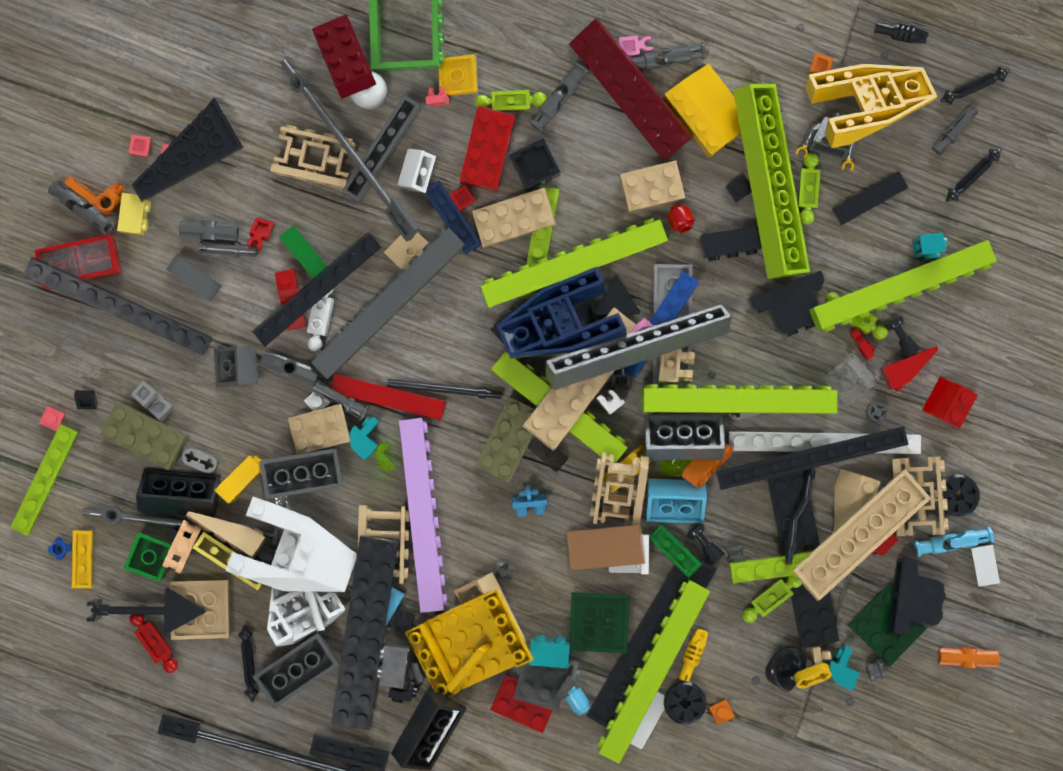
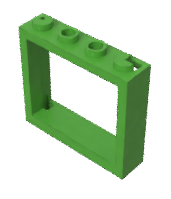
M369 0L372 71L381 73L442 69V63H444L445 59L441 45L444 44V33H441V25H444V16L441 14L440 6H443L442 0H431L433 60L382 63L380 1L386 0Z

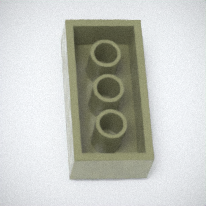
M509 397L475 467L510 483L533 437V434L526 430L523 425L535 409Z
M116 401L99 436L167 470H173L190 435L123 402Z

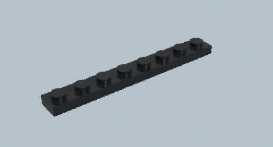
M366 233L251 332L266 347L382 247L371 233Z

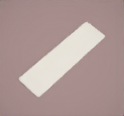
M657 692L631 741V744L639 749H642L664 711V695Z

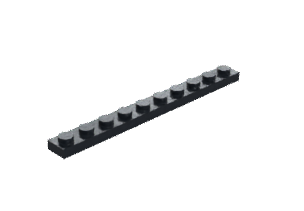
M34 257L30 258L23 276L201 355H204L212 338L207 334Z
M901 426L718 470L716 475L720 490L907 446L909 443L905 427Z

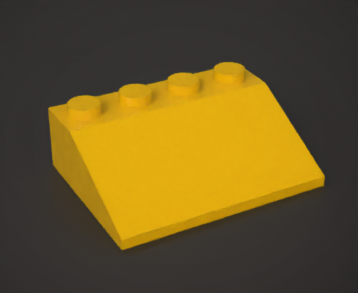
M709 63L665 93L663 99L693 135V138L708 158H711L741 135L735 98Z

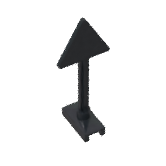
M614 275L606 290V294L603 295L596 308L595 316H607L613 308H616L623 315L640 314L639 308L617 275ZM625 368L614 370V375H611L610 390H614L615 384L619 386L625 384V389L630 388L631 374H626Z
M168 587L165 588L164 607L109 606V604H102V599H93L87 602V606H93L91 608L93 615L87 617V622H95L101 619L102 616H108L109 614L164 615V634L170 633L206 612L202 607Z

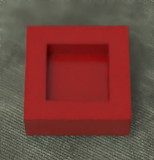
M466 185L449 195L460 212L476 202Z

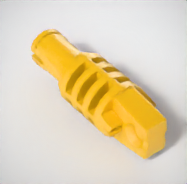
M696 628L692 634L682 658L684 664L678 676L679 679L690 682L695 666L699 665L708 636L707 631Z

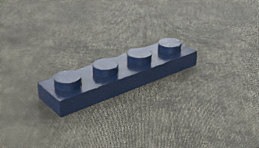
M437 181L428 187L425 195L447 228H450L466 245L462 249L465 255L481 246V242L441 182Z

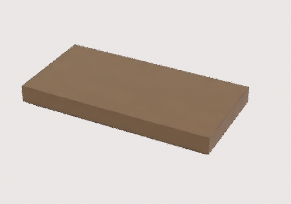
M641 525L566 532L571 570L645 564Z

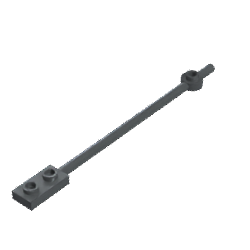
M283 59L280 64L291 77L290 85L293 91L303 93L386 204L387 209L384 213L406 242L412 240L420 229L419 225L398 198L392 200L309 90L307 76L302 72L297 73L288 60Z
M108 506L104 510L83 509V516L102 518L108 525H115L124 520L180 527L183 522L180 519L123 513L118 506ZM111 512L116 513V517L114 519L110 516ZM188 521V524L196 526L193 522ZM276 526L274 531L259 529L264 533L263 536L265 538H273V545H279L284 529Z

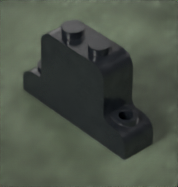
M820 270L747 300L750 308L758 313L768 310L777 333H787L789 337L799 333L797 330L799 328L805 327L807 330L815 327L809 309L819 306L814 292L822 289L824 276Z
M902 557L896 561L887 635L898 636L908 633L910 625L922 628L936 626L943 618L942 604L946 597L943 583L939 580L919 576L917 562L909 557Z

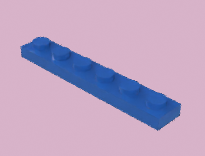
M683 271L649 322L656 326L676 319L700 282ZM648 360L624 368L628 374L637 378Z

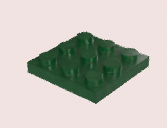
M887 584L847 626L890 667L927 628L910 625L908 633L898 636L886 634L892 588Z
M572 592L569 651L627 654L630 595Z

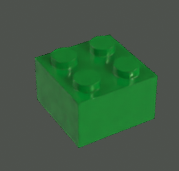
M138 532L123 569L161 582L167 569L162 565L171 544Z

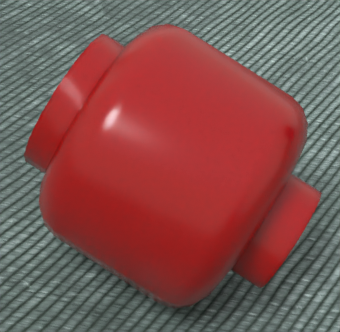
M680 203L673 205L667 214L671 228L679 233L688 232L693 228L692 225L695 222L690 207Z

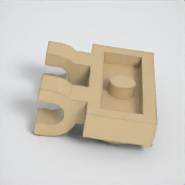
M681 348L663 354L661 356L659 383L678 385V380L692 383L693 370H680V362L694 365L695 352H682Z

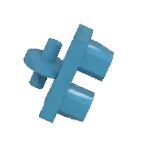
M530 484L526 485L525 491H519V496L512 497V505L517 517L526 516L528 507H534L535 514L537 515L545 514L547 505L546 493L538 494V489L530 490Z

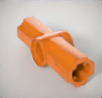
M939 647L938 664L956 665L962 668H998L999 652L997 650H978V648L960 647V649Z

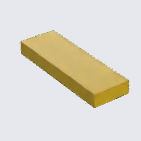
M73 530L72 588H92L94 530Z
M487 643L480 646L446 686V689L451 693L460 687L492 647Z

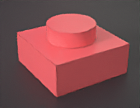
M132 135L129 154L149 158L152 138Z
M47 406L39 424L57 431L66 414Z

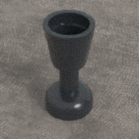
M900 316L886 324L885 327L889 331L894 330L900 339L898 343L904 358H907L921 348L911 336H906L900 326L904 323V319Z
M700 523L686 535L689 539L696 538L704 547L702 549L710 565L723 557L725 553L713 542L709 543L702 534L704 526Z

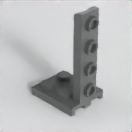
M571 661L564 672L545 666L529 665V662L522 665L513 698L558 711L562 698L568 695L572 686H575L576 681L579 680L581 670L578 669L579 662Z

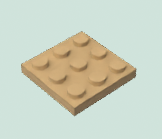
M229 580L170 582L171 590L206 610L204 614L171 631V640L230 638Z

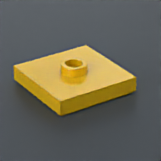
M476 55L446 57L444 63H442V69H438L439 86L445 88L447 96L477 94Z

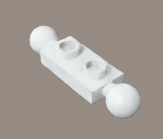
M333 290L311 309L307 333L313 334V337L308 340V348L311 351H319L323 347L321 335H328L334 299L328 298Z

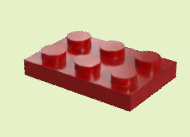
M505 674L490 710L543 733L553 710L514 699L513 696L518 679Z

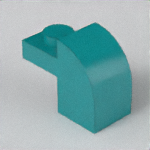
M375 416L372 418L367 417L361 424L362 429L354 426L350 433L352 449L364 460H367L379 447L368 437L372 430L380 423Z
M842 644V647H838L835 653L836 661L828 659L827 664L832 673L831 679L838 685L853 691L860 673L846 666L853 649Z

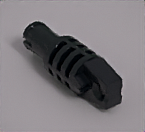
M877 21L875 26L880 28L874 29V33L887 35L892 40L910 44H926L929 32L914 26L894 23L892 25Z

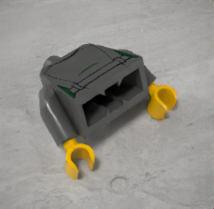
M834 112L832 113L831 118L840 117L843 115ZM824 117L822 122H816L811 126L802 140V147L797 149L796 156L801 149L805 151L806 156L808 154L807 148L810 147L809 150L841 160H844L846 157V161L841 163V170H844L845 164L849 163V171H852L854 168L852 159L855 156L857 142L831 148L825 135L828 119L830 118Z

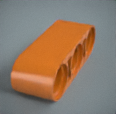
M725 443L723 460H693L683 471L682 477L696 488L702 487L731 456L733 448Z

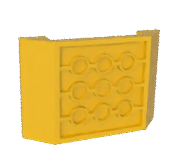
M499 589L486 592L405 632L434 692L442 693L448 697L514 666L517 668L534 660ZM487 643L492 648L460 687L450 693L446 686L474 652L483 644Z

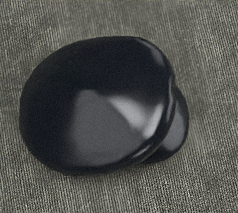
M794 646L780 648L774 653L766 666V678L784 692L791 691L796 685L794 675L806 668V657L800 649Z

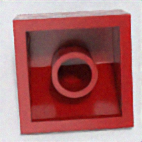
M939 377L921 411L954 429H960L978 394L962 385Z

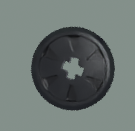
M960 474L944 478L943 480L946 479V491H943V499H947L948 510L944 512L956 517L972 513L980 500L977 484L970 477ZM960 490V495L962 496V498L957 499L956 501V496L953 494L954 492H958Z
M679 681L667 689L663 705L667 715L674 722L691 724L699 720L704 714L706 697L701 688L695 683ZM683 698L690 701V704H687L685 708H683L682 704H679L680 701H683Z

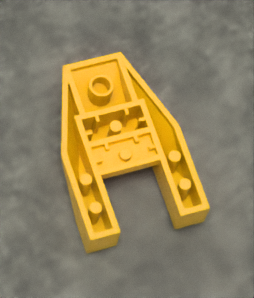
M860 64L810 74L805 88L811 104L855 96L862 111L828 119L825 135L831 148L850 145L937 99V95L923 67Z

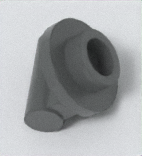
M507 561L498 562L493 568L494 576L496 578L501 576L511 580L513 573L507 571L509 563Z
M420 662L410 665L408 669L409 677L417 683L424 681L426 674Z

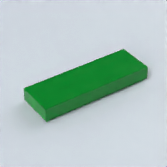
M294 225L279 237L312 278H315L328 267Z
M662 524L649 536V539L688 578L703 565Z

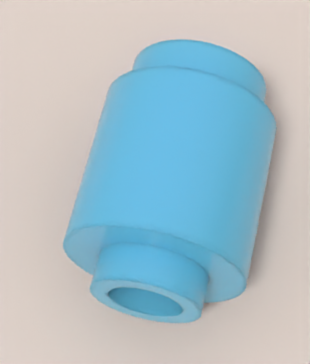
M572 686L568 695L564 696L572 711L577 713L578 716L591 708L589 705L590 701L580 687L575 688V686Z

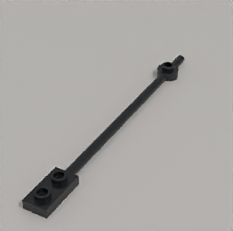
M167 714L162 715L157 733L194 744L197 738L321 771H365L361 766L357 765L350 767L348 770L199 730L201 723Z

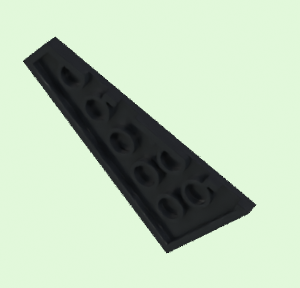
M215 98L170 143L169 147L156 158L154 163L133 182L132 187L141 202L152 198L243 149L240 140Z

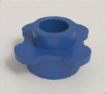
M57 537L55 542L48 547V552L56 556L57 560H63L64 555L71 551V545L66 544L61 537Z

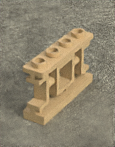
M292 125L280 127L279 139L287 141L284 159L274 157V163L270 170L273 174L340 189L345 187L350 174L341 170L345 154L348 155L344 148H341L339 158L329 156L331 147L324 144L329 143L342 146L334 138V135L329 133L318 135L316 131L310 129L300 131L297 130L296 126ZM287 134L311 139V141L303 140L301 150L292 148L294 139L287 136ZM345 137L355 150L357 145L353 142V139ZM308 146L325 150L321 167L304 163ZM290 155L300 157L298 167L304 168L305 171L281 166L280 163L288 165ZM327 163L337 165L335 175L342 177V179L317 174V172L325 173Z
M602 452V457L597 459L596 470L600 472L595 474L594 486L598 487L597 490H593L592 501H596L595 505H591L590 516L594 517L593 524H597V520L605 523V517L611 516L624 518V526H628V524L640 525L649 457L641 456V460L633 457L632 465L613 463L614 455L610 454V457H608L606 452ZM605 465H608V472L617 473V476L607 475L606 482H604ZM636 469H639L637 485H634V478L625 477V475L635 476ZM610 485L628 487V496L609 494ZM604 496V503L613 504V507L603 505L602 512H599L600 497ZM631 500H635L632 516H629L630 509L620 508V506L622 505L631 507Z
M941 456L928 457L929 467H910L909 458L892 459L893 478L902 471V464H905V469L908 472H916V482L921 487L930 486L931 505H924L918 510V521H909V529H906L905 522L897 529V536L914 535L913 526L932 525L933 535L945 534V530H949L948 518L944 516V511L948 510L947 499H943V491H946V479L942 480V472H945V460H941ZM933 463H936L938 489H935L934 482H924L923 471H933ZM935 501L939 503L940 528H937V520L926 521V510L936 509Z

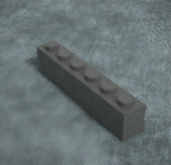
M403 95L362 159L376 179L422 109L420 104L406 95ZM357 167L343 188L342 193L358 204H361L372 186Z

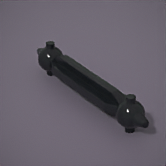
M998 67L996 73L984 75L957 87L953 92L946 90L940 102L952 105L954 99L963 98L994 84L997 80L1004 82L1010 69Z
M990 149L988 157L983 158L956 184L955 189H948L945 201H958L960 193L965 192L991 167L993 161H999L1002 149Z
M243 625L242 631L238 636L242 639L243 669L247 686L244 694L251 702H254L255 696L259 692L254 687L256 681L253 678L255 675L253 651L249 640L252 633L247 629L246 625Z

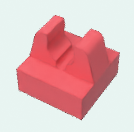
M439 86L440 91L438 95H435L434 88H429L426 105L430 107L450 105V99L445 88Z

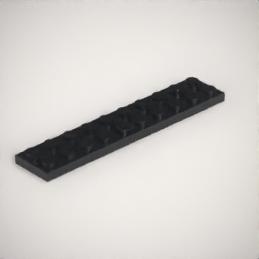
M804 470L767 479L782 555H786L785 542L788 540L790 519L803 497ZM811 497L798 521L796 534L797 549L794 551V554L814 551L820 545ZM803 584L798 588L792 587L791 590L794 594L791 596L800 647L803 649L838 642L839 636L830 591L817 601Z
M360 535L331 724L364 730L370 729L377 686V672L380 667V651L383 647L399 541Z
M696 557L703 565L688 578L674 564L628 642L627 654H621L591 708L588 710L587 717L604 727L607 726L610 719L614 720L617 714L615 709L619 702L623 703L626 697L624 692L627 686L633 684L635 680L633 675L636 669L642 667L644 663L642 658L645 652L651 650L653 646L651 641L654 635L660 633L662 629L660 624L665 615L669 616L671 612L669 607L673 599H678L680 595L678 590L682 582H687L689 579L706 588L717 570L715 567Z

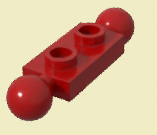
M130 615V623L139 628L134 632L154 662L157 664L162 660L163 670L166 673H174L178 668V663L174 658H169L168 655L173 651L153 622L149 621L145 624L144 615Z

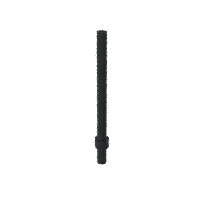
M388 379L387 387L478 396L479 399H486V397L501 399L502 391L487 390L484 387L475 389Z

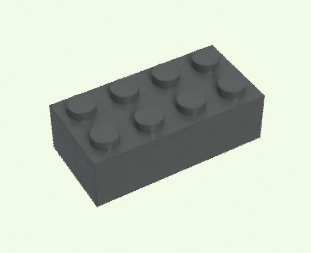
M723 414L645 415V456L649 457V460H723L725 451Z
M319 631L256 673L253 678L275 709L339 666L341 661L321 631Z

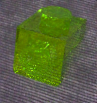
M382 442L374 450L376 452L374 457L379 461L377 465L384 472L387 470L392 472L397 467L384 454L391 446L389 442L386 444Z
M661 460V475L682 476L683 471L691 463V460Z

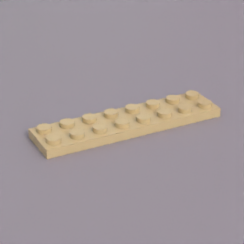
M613 308L606 317L619 313L626 327L627 335L631 334V330L636 324L616 308ZM614 371L557 390L551 388L524 423L523 427L550 449L555 450Z
M906 469L902 470L801 561L792 572L813 597L819 601L931 498Z

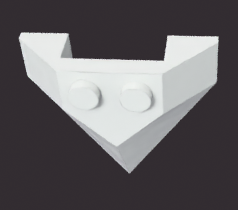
M272 587L267 631L276 647L295 644L318 632L305 591H281ZM314 592L325 628L345 612V608L336 593Z

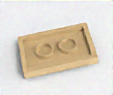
M341 404L288 418L297 455L351 442Z

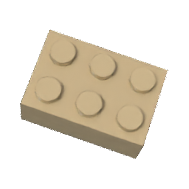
M676 161L623 173L619 176L628 214L681 202L685 199Z

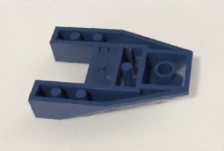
M597 267L543 288L496 325L510 358L575 352L627 335L626 327L619 313L582 327L573 308L576 305L606 294L605 284Z

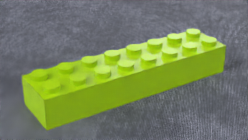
M505 351L491 371L535 406H538L551 389L549 381L542 375L537 377L534 374L535 369L527 363L522 365L518 362L520 358H510L509 354ZM588 411L585 414L582 413L568 432L600 457H602V452H606L608 457H610V454L614 455L613 463H616L628 448L625 446L626 441L618 435L612 436L610 434L611 429L603 423L598 425L594 421L596 418Z

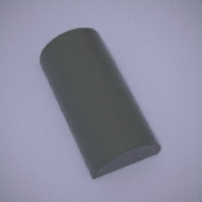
M337 449L259 461V477L265 500L343 487Z

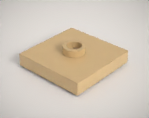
M418 232L412 240L407 242L400 235L384 254L400 269L406 270L410 266L409 261L416 255L419 257L424 252L422 249L428 242Z

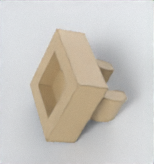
M819 646L810 647L813 666L822 663V660L831 659L829 650L821 651Z

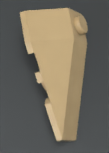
M844 469L839 470L834 485L833 533L877 494L880 481Z
M189 511L186 514L188 520L202 527L201 529L205 532L210 533L212 531L214 533L213 536L220 543H229L232 551L253 560L265 542L264 533L255 527L251 529L247 526Z

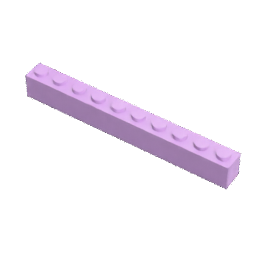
M423 418L399 420L420 613L441 611L445 609L444 605H448L447 595L443 594L442 586H445V576L440 573V567H443L442 555H438V548H441L440 536H436V529L439 528L438 517H434L433 511L437 509L436 498H432L431 490H435L434 480L430 479L429 471H432V461L428 460L427 452H430V443L425 440V433H428L427 421L423 422Z

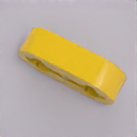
M820 663L797 672L794 675V679L798 688H807L828 680L832 673L828 664Z

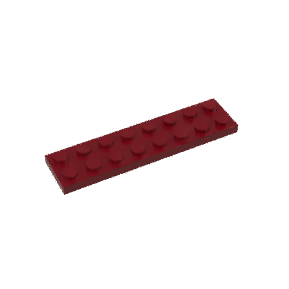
M598 18L594 19L569 43L664 162L693 138V135Z

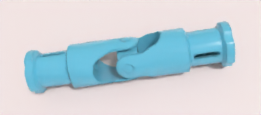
M986 527L984 530H968L958 534L930 537L929 540L919 542L914 540L913 545L916 556L921 557L923 554H939L957 550L960 547H977L978 544L989 542V544H993L994 536L991 527ZM946 539L950 546L948 548L943 547V542Z

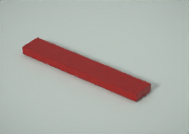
M334 374L331 389L346 397L442 420L446 404L445 401Z

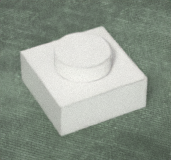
M314 392L304 400L312 411L324 409L331 403Z

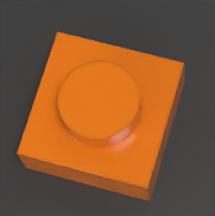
M815 53L809 73L815 74L830 71L833 58Z
M726 699L709 707L717 725L735 717Z

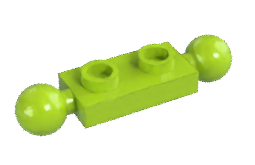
M529 90L491 92V98H488L486 95L477 96L475 106L483 108L492 106V110L500 112L530 110V104L541 107L547 100V97L542 92H536L533 96H530Z
M808 153L803 161L807 169H800L798 207L804 208L800 213L801 223L805 225L811 224L815 219L811 208H818L821 170L814 169L819 163V158L815 153Z
M830 292L825 297V303L840 298V296L835 292ZM873 314L861 319L859 316H855L852 318L853 322L849 323L865 335L872 331L873 336L878 340L885 339L888 335V329L884 325L875 324L878 318Z
M795 575L788 576L786 583L782 578L751 601L754 607L746 608L742 612L743 620L747 623H753L757 619L758 613L765 617L794 594L791 588L800 587L802 585L801 581Z

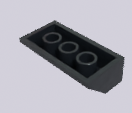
M144 468L136 494L138 512L186 516L189 511L215 518L219 495L214 490L220 485L221 476L218 474Z
M426 691L391 752L401 768L431 770L467 708L442 693Z

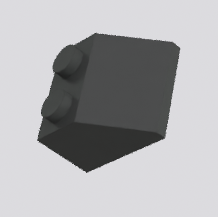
M233 346L214 349L216 387L258 384L256 346Z

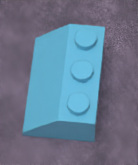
M648 479L646 522L704 524L707 501L706 483L702 487L696 488L687 480Z

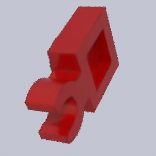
M255 218L249 232L251 237L248 240L249 249L252 248L253 244H258V251L263 249L262 241H269L275 226L274 222Z
M858 328L849 332L864 360H869L875 356L873 345L863 339Z

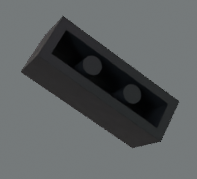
M758 226L702 234L700 236L703 259H708V262L720 260L721 256H727V259L739 257L738 254L746 253V256L758 254L757 251L762 249Z

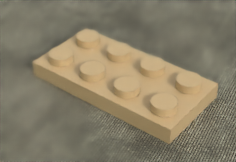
M545 188L472 211L483 248L556 225Z

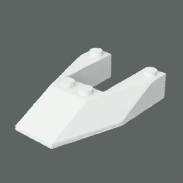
M253 497L246 515L284 529L272 564L268 565L232 552L226 571L281 591L345 592L357 554L310 517Z

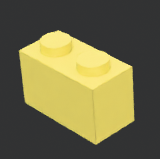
M122 193L117 231L144 236L145 231L148 230L149 222L146 218L147 212H150L151 201L148 199L141 202L136 194Z

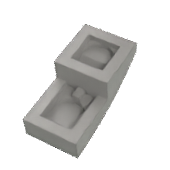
M144 380L131 394L161 422L175 408Z

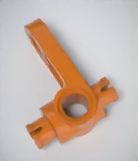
M68 176L64 181L68 187L99 209L103 216H111L112 213L118 210L122 197L121 194L126 190L125 186L116 181L112 188L107 187L103 193L97 196L71 176ZM107 198L111 200V205L108 208L104 205Z

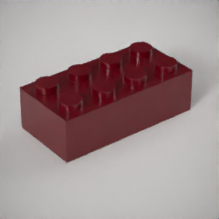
M347 14L312 28L341 99L377 85Z

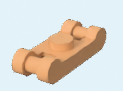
M183 520L162 565L166 568L171 567L175 569V572L179 574L202 528L197 525L192 526L186 520ZM185 531L192 534L190 539L183 537ZM174 554L181 557L179 562L172 560Z

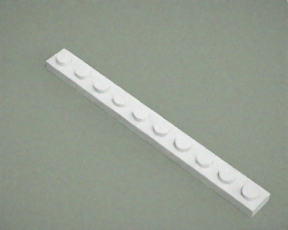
M729 431L728 445L733 448V451L797 452L868 434ZM906 434L909 445L877 453L921 454V435Z

